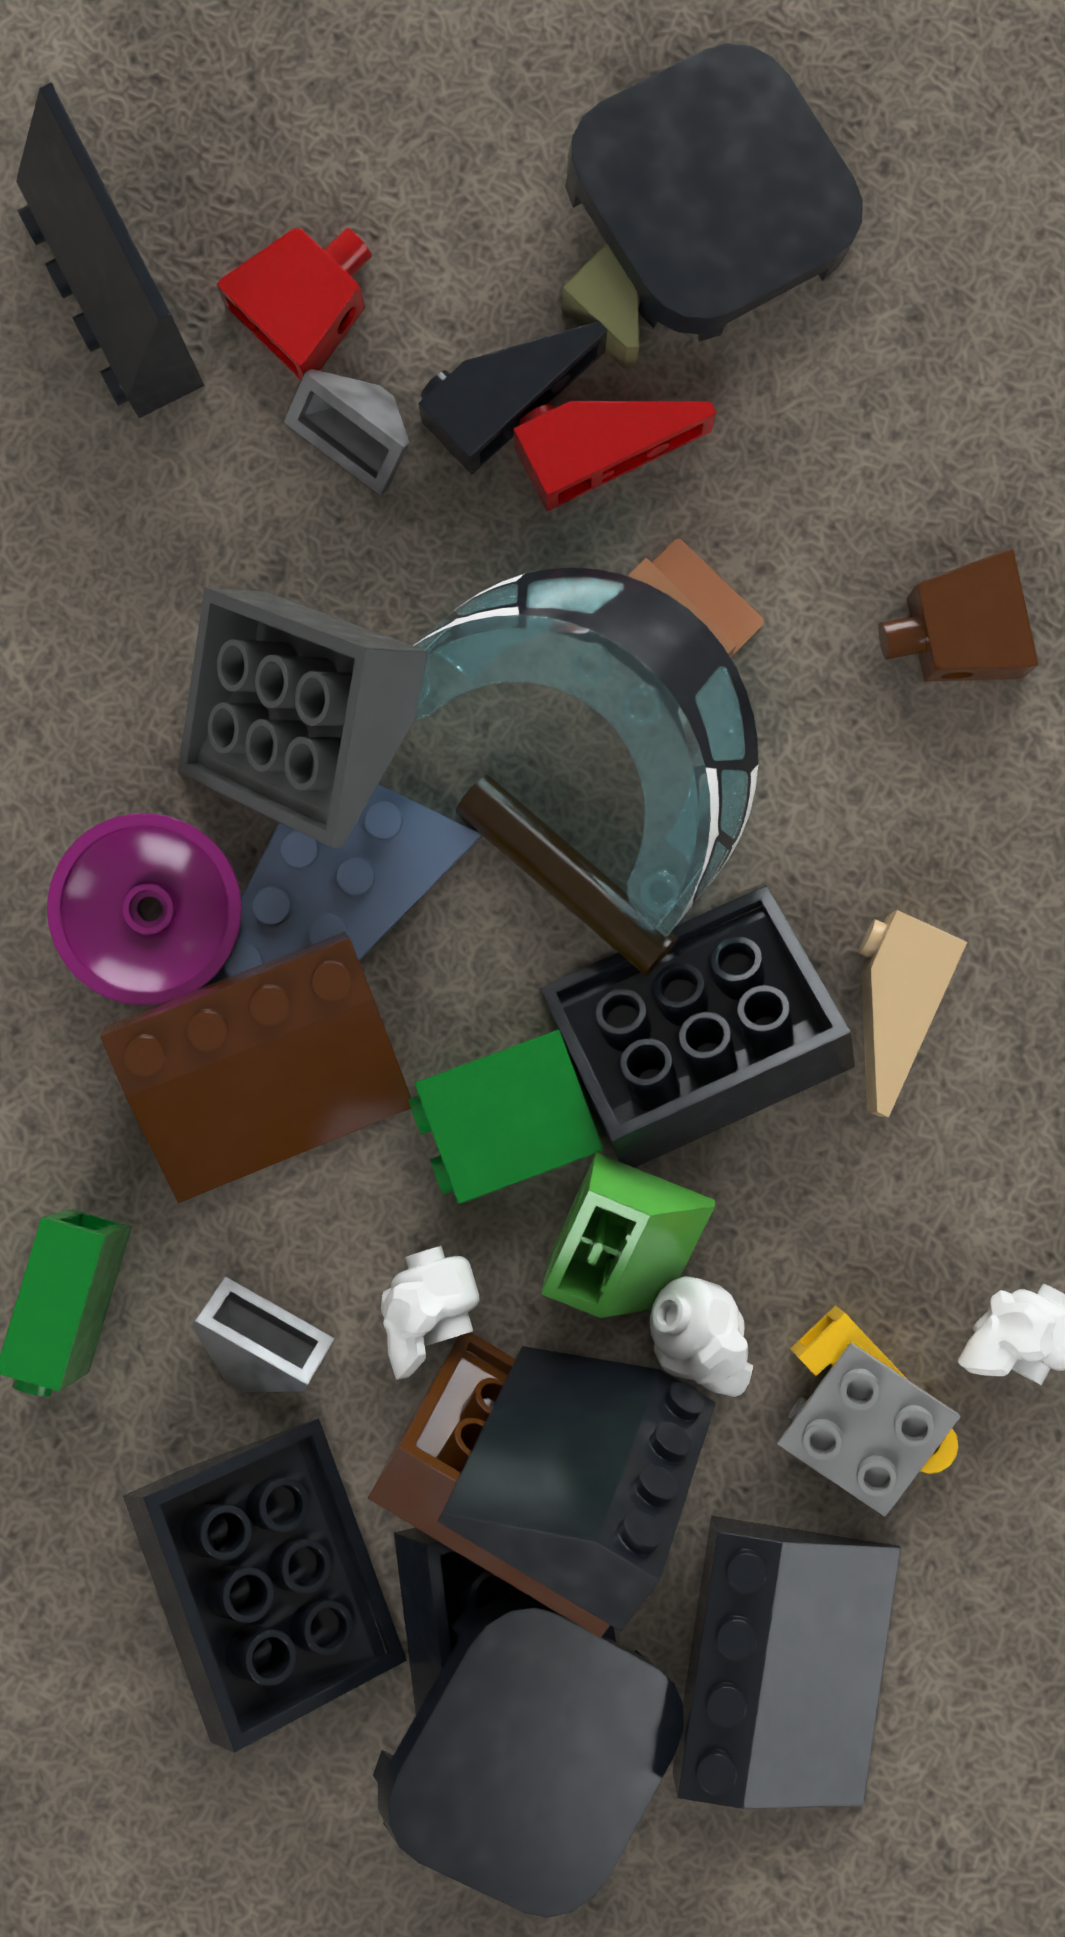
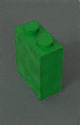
M559 1029L417 1081L414 1084L418 1096L408 1099L420 1134L423 1135L432 1131L440 1155L431 1158L430 1161L443 1195L454 1191L458 1204L604 1150Z
M74 1209L41 1217L0 1354V1375L13 1378L12 1387L30 1395L49 1397L52 1395L53 1390L60 1392L89 1373L132 1226Z

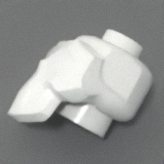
M442 1246L405 1257L408 1270L398 1273L392 1280L391 1288L382 1294L381 1311L384 1317L383 1324L387 1332L388 1356L396 1380L410 1377L425 1361V1346L473 1331L468 1312L478 1305L479 1293L470 1263L462 1256L445 1258Z
M686 1276L672 1280L659 1292L650 1314L651 1336L655 1343L654 1352L660 1365L673 1376L695 1380L697 1384L704 1386L711 1392L732 1397L741 1395L750 1383L753 1365L747 1363L748 1344L743 1337L745 1330L744 1320L732 1295L720 1285L699 1278Z
M1042 1284L1037 1294L1026 1289H1019L1013 1293L1000 1290L991 1297L989 1309L973 1326L972 1329L975 1333L969 1339L958 1358V1363L970 1373L985 1376H1005L1012 1369L1042 1386L1050 1369L1056 1371L1065 1370V1294L1046 1284Z

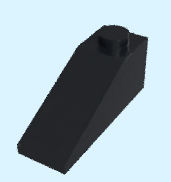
M599 321L465 360L451 373L447 370L441 371L428 382L421 393L422 400L418 405L422 424L473 475L514 437V428L520 426V420L527 413L537 407L551 403L606 352L607 329Z

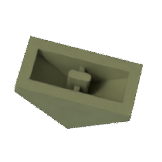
M606 243L563 286L562 311L579 327L599 321L607 329L606 352L624 369L636 368L639 352L638 292Z

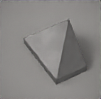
M314 369L305 372L284 420L286 425L380 496L390 485L410 444L392 394L380 385Z
M226 1276L192 1327L226 1383L242 1392L304 1391L335 1339Z

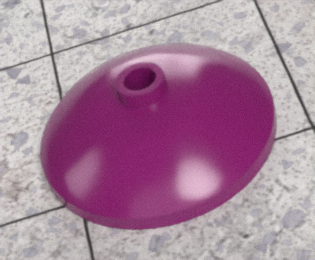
M134 813L117 816L92 827L68 848L59 861L50 883L47 898V917L50 934L59 956L67 968L83 984L96 993L118 1002L133 1005H156L200 989L222 969L231 956L240 933L242 898L237 877L229 860L206 834L176 818L154 813ZM148 897H155L162 905V914L155 921L146 920L140 912L141 903Z

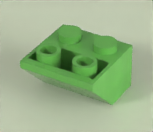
M596 1152L550 1252L541 1295L599 1318L652 1309L659 1292L672 1280L680 1278L715 1208L716 1200Z

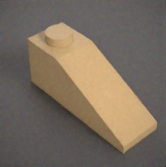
M898 910L888 914L884 922L876 919L872 921L858 952L868 957L861 971L867 1111L878 1117L890 1116L967 944L966 941Z

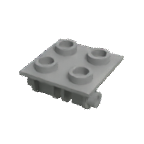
M850 1341L810 1398L807 1400L804 1397H800L788 1416L792 1422L778 1440L777 1445L886 1517L959 1420L960 1414Z

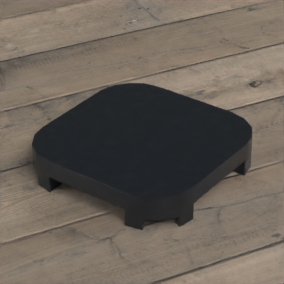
M726 43L704 49L601 101L582 117L572 137L568 152L567 179L565 183L572 207L583 204L642 300L638 312L653 329L657 326V323H660L679 333L698 334L699 342L720 336L727 323L816 275H819L823 281L840 266L862 224L863 199L854 176L790 75L772 56L752 46Z
M514 1589L513 1596L495 1599L475 1612L467 1607L451 1628L460 1636L457 1644L394 1755L381 1750L373 1777L378 1782V1810L384 1821L383 1824L400 1849L418 1863L519 1911L549 1918L571 1913L591 1900L611 1875L675 1756L684 1730L683 1703L675 1683L637 1650L633 1652L604 1635L599 1638L526 1593Z

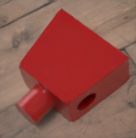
M294 228L222 277L216 285L225 307L302 381L305 372L311 369L318 371L322 369L364 311L365 305L361 288L352 276L372 258V254L362 239L349 228L341 232L324 250L303 229Z

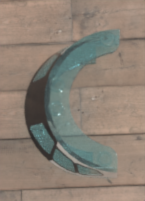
M574 567L546 569L502 581L478 593L459 606L412 645L428 651L415 719L431 716L440 707L469 691L503 682H528L550 686L571 694L595 709L622 738L635 762L642 784L645 807L644 832L640 851L627 883L628 899L638 915L667 937L731 857L743 834L752 809L759 765L758 734L755 715L747 690L735 663L714 633L690 609L657 588L622 574L599 569Z

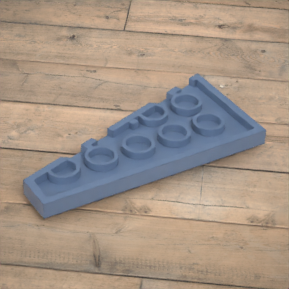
M379 784L343 847L331 848L279 822L242 896L240 933L231 956L217 975L203 987L344 931L349 936L360 962L483 836L479 832Z

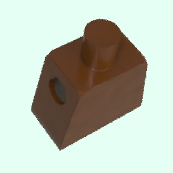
M1014 549L1001 551L917 584L907 597L910 617L881 622L879 624V641L884 658L888 660L919 654L924 682L1019 679L1027 676L1039 665Z

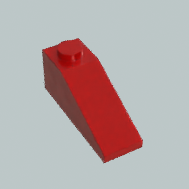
M569 401L555 409L553 405L546 404L527 413L520 420V426L514 428V448L543 506L548 512L710 433L717 412L711 401Z

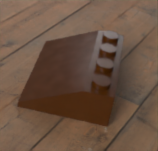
M345 931L107 1025L100 1036L125 1097L178 1204L411 1109L408 1100L411 1098L410 1092L352 942Z
M471 1332L460 1335L455 1340L395 1446L368 1499L601 1638L610 1626L608 1623L437 1522L515 1358Z

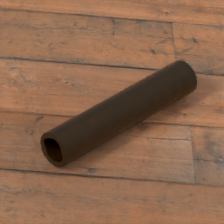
M489 775L480 778L459 802L456 813L644 975L649 974L661 962L679 937L672 931L670 932L665 925Z

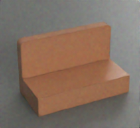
M675 539L653 562L645 558L628 575V577L647 583L668 594L688 608L710 629L723 645L730 658L764 624L763 618L681 539ZM720 666V667L714 672L713 675H715L723 666Z

